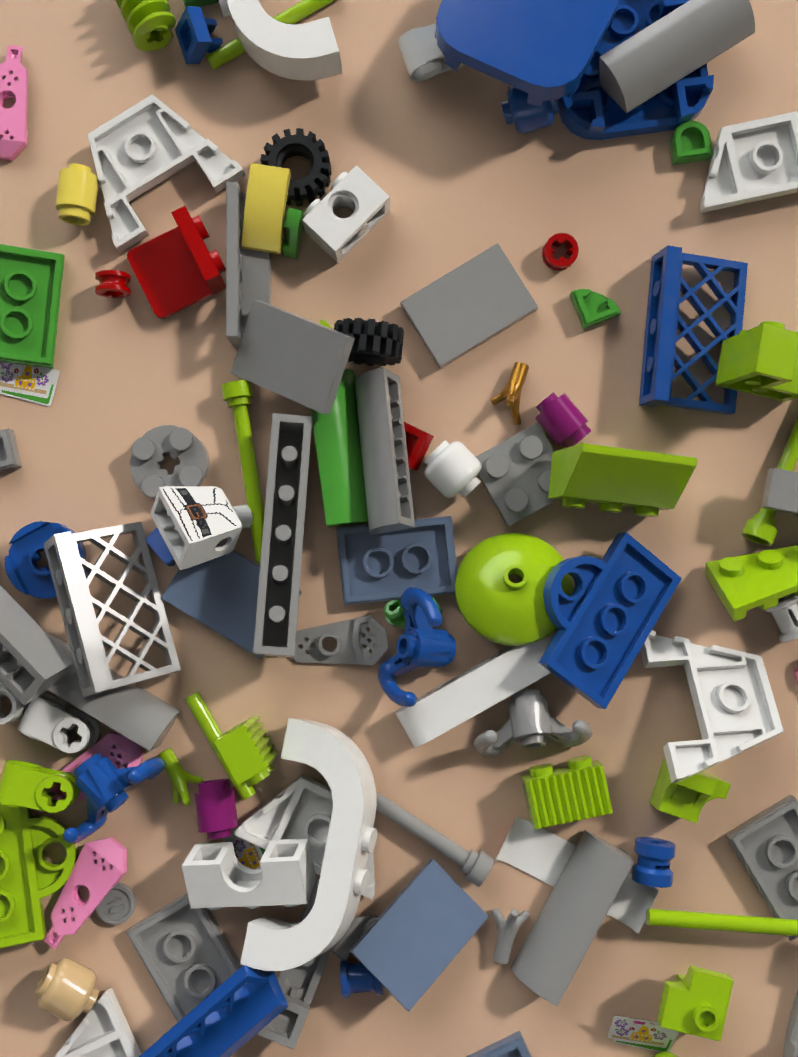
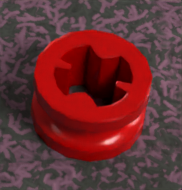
M567 233L554 234L543 247V262L552 270L561 271L569 268L578 257V243L574 237ZM562 244L567 246L568 251L565 254L570 255L569 259L567 260L565 257H560L558 260L552 256L555 249H551V246L554 245L558 248Z
M101 270L95 273V279L100 283L95 287L97 295L106 298H126L131 295V290L126 286L131 281L130 274L119 270Z

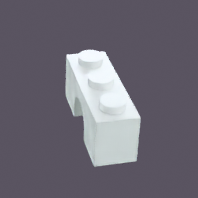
M309 838L270 840L259 862L261 869H251L242 865L236 858L233 842L195 844L182 864L191 909L207 908L209 910H218L223 907L254 909L261 906L283 905L285 907H296L301 904H307L316 883Z

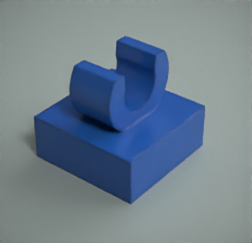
M186 6L175 28L186 64H200L206 52L212 53L223 44L222 38L210 37V34L213 33L217 26V22L212 18L204 19L201 7Z

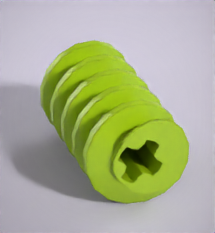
M116 0L118 7L121 9L120 12L127 22L126 26L133 36L132 39L136 48L142 51H155L166 47L172 41L174 35L171 30L175 27L176 19L169 12L170 6L167 0Z

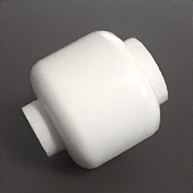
M445 440L424 461L427 465L424 472L425 477L446 498H452L458 493L465 498L481 482L476 477L482 468L480 461L459 441L449 444Z

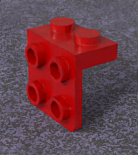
M186 206L171 212L178 227L129 250L127 253V259L155 315L160 319H166L226 289V284L221 276V273L225 272L226 268L217 250L209 252L203 240L210 236L200 216L192 218Z

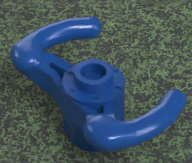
M409 587L404 591L400 599L406 623L405 630L397 641V652L395 656L382 662L378 672V680L389 699L399 706L406 707L414 706L417 702V697L412 692L400 689L397 686L396 677L419 667H445L454 660L456 654L454 637L448 634L446 630L432 628L440 626L443 622L436 602L422 589Z
M97 753L83 762L73 772V775L76 777V785L87 798V819L75 828L66 829L63 834L64 840L69 844H75L100 829L106 823L108 812L112 813L129 799L126 791L130 786L146 779L151 780L157 777L164 770L165 761L159 757H154L136 767L117 769L107 756L102 757L100 753Z

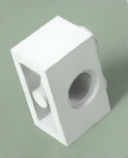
M356 165L349 173L343 172L334 180L331 185V191L322 200L316 199L307 207L302 219L305 232L329 256L339 263L390 211V196ZM341 207H349L354 210V213L348 218H339L335 215V212Z

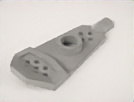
M371 615L298 630L296 631L294 660L302 663L375 665L388 650L387 629ZM329 636L337 641L336 649L331 652L326 651L322 646L324 638Z

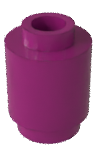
M553 392L536 406L540 413L535 419L558 446L561 444L565 448L574 446L591 432V429L586 425L588 420L565 393L557 397Z
M229 778L199 782L198 793H195L198 832L207 833V839L231 836V829L238 827L235 791L234 788H230Z

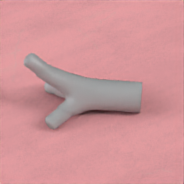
M495 908L492 910V914L497 923L498 938L493 959L500 964H508L515 935L522 923L529 917V913L524 910L519 914L516 909H513L505 921L499 909Z

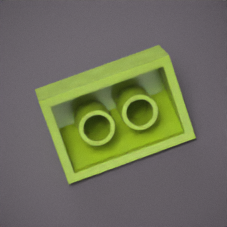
M581 443L552 452L548 498L562 500L561 506L566 508L584 509L586 503L599 504L598 511L622 513V507L635 508L634 515L658 517L660 510L675 508L697 466V458Z

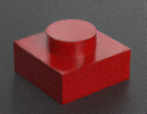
M404 422L409 468L418 471L434 436Z

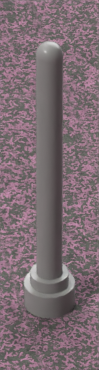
M376 791V811L461 866L460 870L465 873L464 878L478 887L484 882L494 864V858L482 850L478 853L473 849L468 852Z

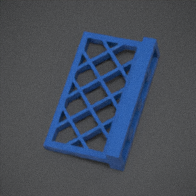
M669 245L652 256L639 406L655 407L660 405L727 415L736 412V390L722 387L725 390L724 404L714 403L704 391L706 387L716 380L718 372L717 364L707 351L718 342L722 345L723 340L728 339V334L730 338L742 331L748 263L682 253V247ZM683 264L694 266L703 278L692 288L682 278ZM721 270L735 273L733 289L727 294L713 277ZM705 283L718 298V301L708 310L694 293ZM685 299L689 301L699 314V317L688 326L678 314L679 304ZM721 305L731 315L730 326L724 331L711 316V313ZM702 320L716 337L705 347L701 345L691 331ZM683 336L696 352L686 363H683L675 353L676 342ZM699 358L713 374L701 385L688 370V367ZM681 374L693 392L685 398L671 397L672 381ZM696 396H698V398H699L701 401L692 400V399L695 398Z

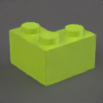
M764 321L757 327L750 330H742L738 335L723 340L715 385L782 402L797 399L798 332L785 329V325L780 322Z

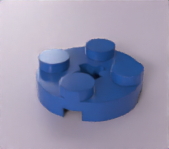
M38 521L24 526L14 534L9 543L12 544L9 549V555L5 556V570L9 580L16 589L36 598H57L50 570L47 567L40 568L37 562L42 559L40 552L45 550L43 544L54 534L64 532L74 534L75 532L60 523ZM83 542L77 543L80 557L86 561L85 546Z

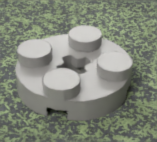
M175 425L155 427L133 443L130 470L134 482L146 496L156 498L159 487L201 486L209 473L210 460L206 447L185 428ZM168 454L172 458H179L180 464L174 467L175 473L169 474L166 469H161L160 466Z

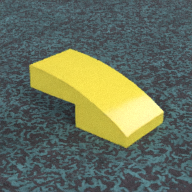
M251 163L243 219V249L274 254L281 253L285 229L283 227L286 215L285 208L291 178L290 169Z

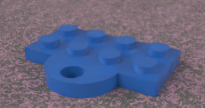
M627 532L617 533L601 560L591 556H580L561 561L549 573L543 591L546 613L559 630L538 663L595 707L606 709L682 578ZM566 574L571 575L575 582L574 591L569 596L563 592L561 587L562 578Z

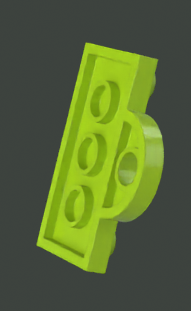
M1 804L0 948L45 939L46 927L42 898L56 892L68 880L76 863L77 848L76 843L69 844L64 840L63 834L68 828L60 821L47 816H31L30 808H16ZM57 842L65 847L67 856L63 862L53 864L45 858L44 850L50 843Z

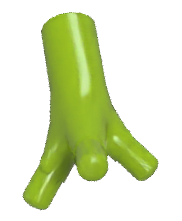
M170 747L157 756L165 761L164 769L169 776L173 789V803H179L181 798L183 805L189 806L191 800L187 782L198 785L199 782H203V778L191 775L185 771Z

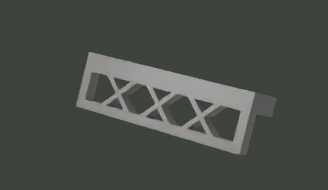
M226 182V337L233 347H239L253 299L271 304V253L242 248L246 193L242 192L238 182Z

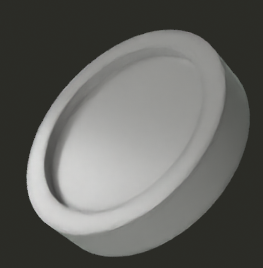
M116 884L96 908L98 916L108 924L117 925L124 923L135 911V893L126 884Z

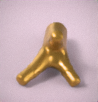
M515 362L506 387L498 395L491 398L493 405L506 399V405L510 407L511 416L516 426L521 424L519 414L520 396L529 370V366L522 362Z

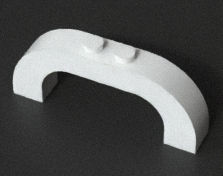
M219 0L223 16L232 17L237 36L243 48L262 68L284 78L306 81L342 74L340 53L329 17L304 24H285L269 16L262 8L259 0Z
M288 718L281 758L307 764L323 775L332 793L333 809L317 895L308 916L298 923L286 922L268 916H262L248 922L240 964L264 971H285L301 966L328 951L344 936L355 917L360 897L367 890L370 872L366 869L368 853H372L377 840V829L373 828L377 806L376 787L372 771L365 756L358 746L341 731L327 724L307 719Z

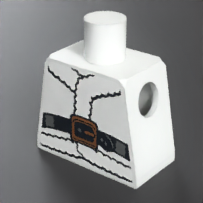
M217 486L159 487L150 513L179 570L229 554L234 550L242 528L250 527L253 522L250 507L248 505L232 507L223 490Z

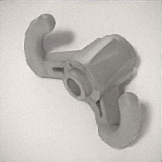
M524 689L511 695V701L508 702L510 719L497 733L494 730H488L480 734L474 741V747L476 752L483 756L499 755L504 749L517 742H521L523 748L541 747L546 745L545 739L560 743L564 747H575L587 742L593 732L590 724L582 720H576L572 725L571 731L549 714L547 698L542 697L540 689Z

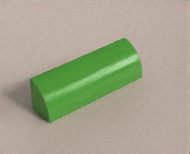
M345 369L331 413L322 414L311 409L325 520L328 528L368 523L355 392V374L353 370Z

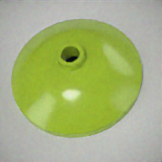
M522 533L498 534L481 541L464 557L456 575L455 596L463 618L479 635L498 644L522 646L545 639L558 628L551 622L545 610L543 599L544 585L551 570L564 560L563 557L545 541ZM512 574H518L523 580L520 583H513L508 577ZM566 574L562 578L561 587L568 596L573 593V580L571 575Z

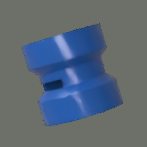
M637 837L635 839L634 851L638 855L637 864L633 866L632 880L651 887H671L673 872L670 869V861L675 857L676 845L664 839Z

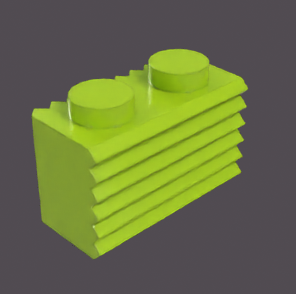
M254 715L223 733L211 743L235 787L243 782H246L248 787H251L270 775L269 772L275 768L272 762L277 757L278 750L273 749L275 744L270 743L271 737L266 736L267 730L262 729L263 723L258 722L259 716Z
M579 756L567 760L568 766L553 769L552 764H540L530 767V774L522 775L521 779L530 821L534 829L613 813L603 765L598 760L591 761V756Z

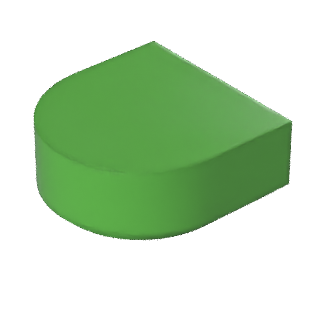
M686 121L675 129L669 144L672 165L711 159L713 156L711 137L708 129L702 123Z

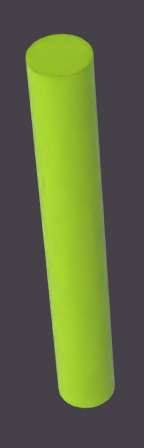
M196 692L185 698V701L214 750L211 743L220 737L222 732L199 692ZM246 782L235 787L242 801L256 793L253 786L248 787Z

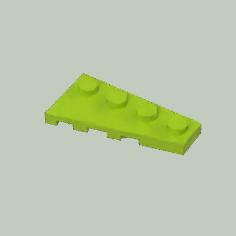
M798 545L705 562V575L733 622L745 618L747 610L759 606L764 611L777 606L779 598L792 593L798 596Z

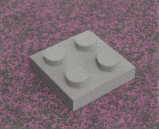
M538 422L476 456L482 466L478 477L507 527L557 500L548 498L551 460L554 450Z

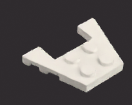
M153 94L88 134L98 181L101 183L106 214L113 233V243L120 253L149 235L129 202L196 161L216 193L226 188V182H235L245 176L244 170L234 159L231 160L209 139H205L192 129L188 122Z
M652 630L640 649L644 668L684 666L702 740L668 742L663 747L671 783L683 781L769 741L784 731L762 656L712 645L709 648L692 644L687 638L675 636L671 639L655 635L656 631Z

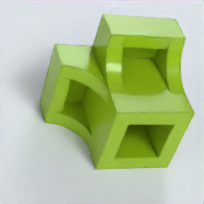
M663 758L649 803L659 811L697 824L703 806L712 799H726L731 784L718 776L703 771L678 783H671L667 762Z
M689 965L686 976L677 974L675 982L665 980L657 1016L659 1026L721 1042L734 980L728 974Z

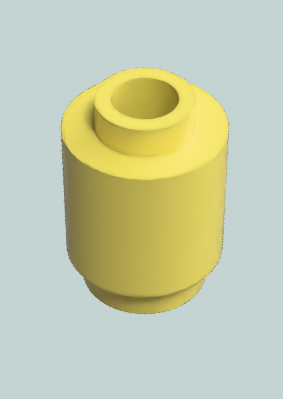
M73 163L69 164L68 168H63L59 171L55 208L59 211L58 218L61 221L83 226L89 225L91 217L95 216L99 181L98 176L92 173L90 167Z

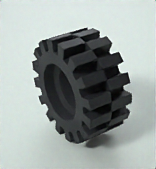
M290 128L283 130L285 137L280 139L276 133L272 136L273 145L268 142L264 146L265 155L261 154L260 161L262 165L283 167L284 162L292 156L299 155L309 160L311 163L309 174L301 180L290 179L286 205L290 206L291 201H295L296 206L300 207L303 206V200L308 199L309 204H311L315 200V195L318 194L322 197L325 194L324 187H329L331 182L330 175H332L328 150H325L323 141L321 139L317 141L316 135L311 131L305 136L303 129L296 128V135H291Z
M346 318L343 321L337 320L334 324V330L355 338L347 362H354V364L359 365L363 363L368 366H374V364L392 366L401 363L404 329L396 324H388L389 322L387 321L376 322V319L363 320L362 318H355V320Z

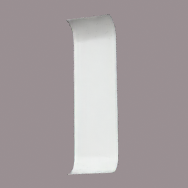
M516 817L495 861L500 860L554 887L576 845L543 828L534 829L531 822ZM628 873L607 915L619 920L639 934L646 920L647 908L651 909L659 890L655 887L633 881L632 874Z

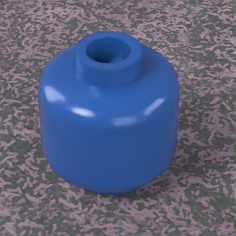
M511 85L507 91L508 100L501 102L506 124L514 123L517 131L521 134L552 125L554 114L560 112L558 100L543 101L542 107L528 104V93Z

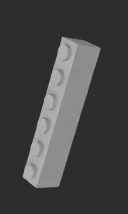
M272 413L253 648L254 655L290 658L295 656L312 416Z

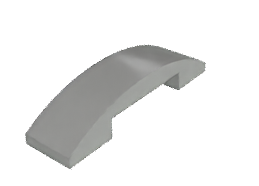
M320 876L317 877L300 922L308 916L313 908ZM330 949L301 966L280 971L277 980L288 1003V1007L259 1031L257 1035L294 1050L330 955Z

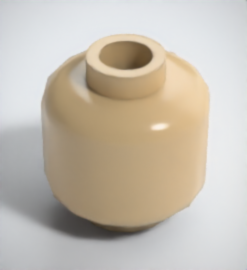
M70 958L61 959L57 964L51 962L43 972L34 991V994L39 996V1008L64 1021L74 1020L81 1012L88 1014L99 995V990L94 988L96 983L95 971Z

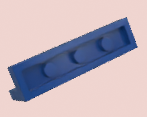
M243 965L139 1057L232 1056L288 1007L274 971H264Z

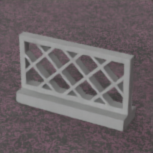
M141 522L71 534V532L54 534L43 544L83 698L181 670ZM132 533L136 549L131 558L113 547L119 535ZM111 537L108 542L102 540V538ZM90 541L103 550L94 565L80 557L77 543ZM107 554L126 564L118 580H115L99 569ZM131 568L144 576L146 586L141 595L122 584ZM84 570L89 572L87 577H85ZM94 576L113 587L104 603L90 596L88 585ZM118 591L136 602L127 618L109 608ZM141 606L154 613L156 623L151 632L146 631L133 622ZM94 608L99 610L97 615H95ZM104 614L123 625L113 642L102 636L99 631L98 624ZM128 629L146 639L137 656L119 646ZM151 644L164 651L168 666L155 668L143 661ZM104 646L109 649L107 653H105ZM114 653L133 663L127 675L116 680H112L108 665ZM138 667H140V668H142L143 670L146 671V672H142V673L135 674L136 671H137V669H138Z

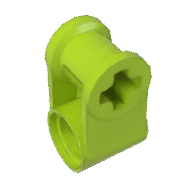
M6 760L0 779V804L58 813L65 810L78 799L80 789L76 785V777L71 773L44 768L30 762ZM60 783V790L66 792V796L57 801L56 793L51 792V788Z

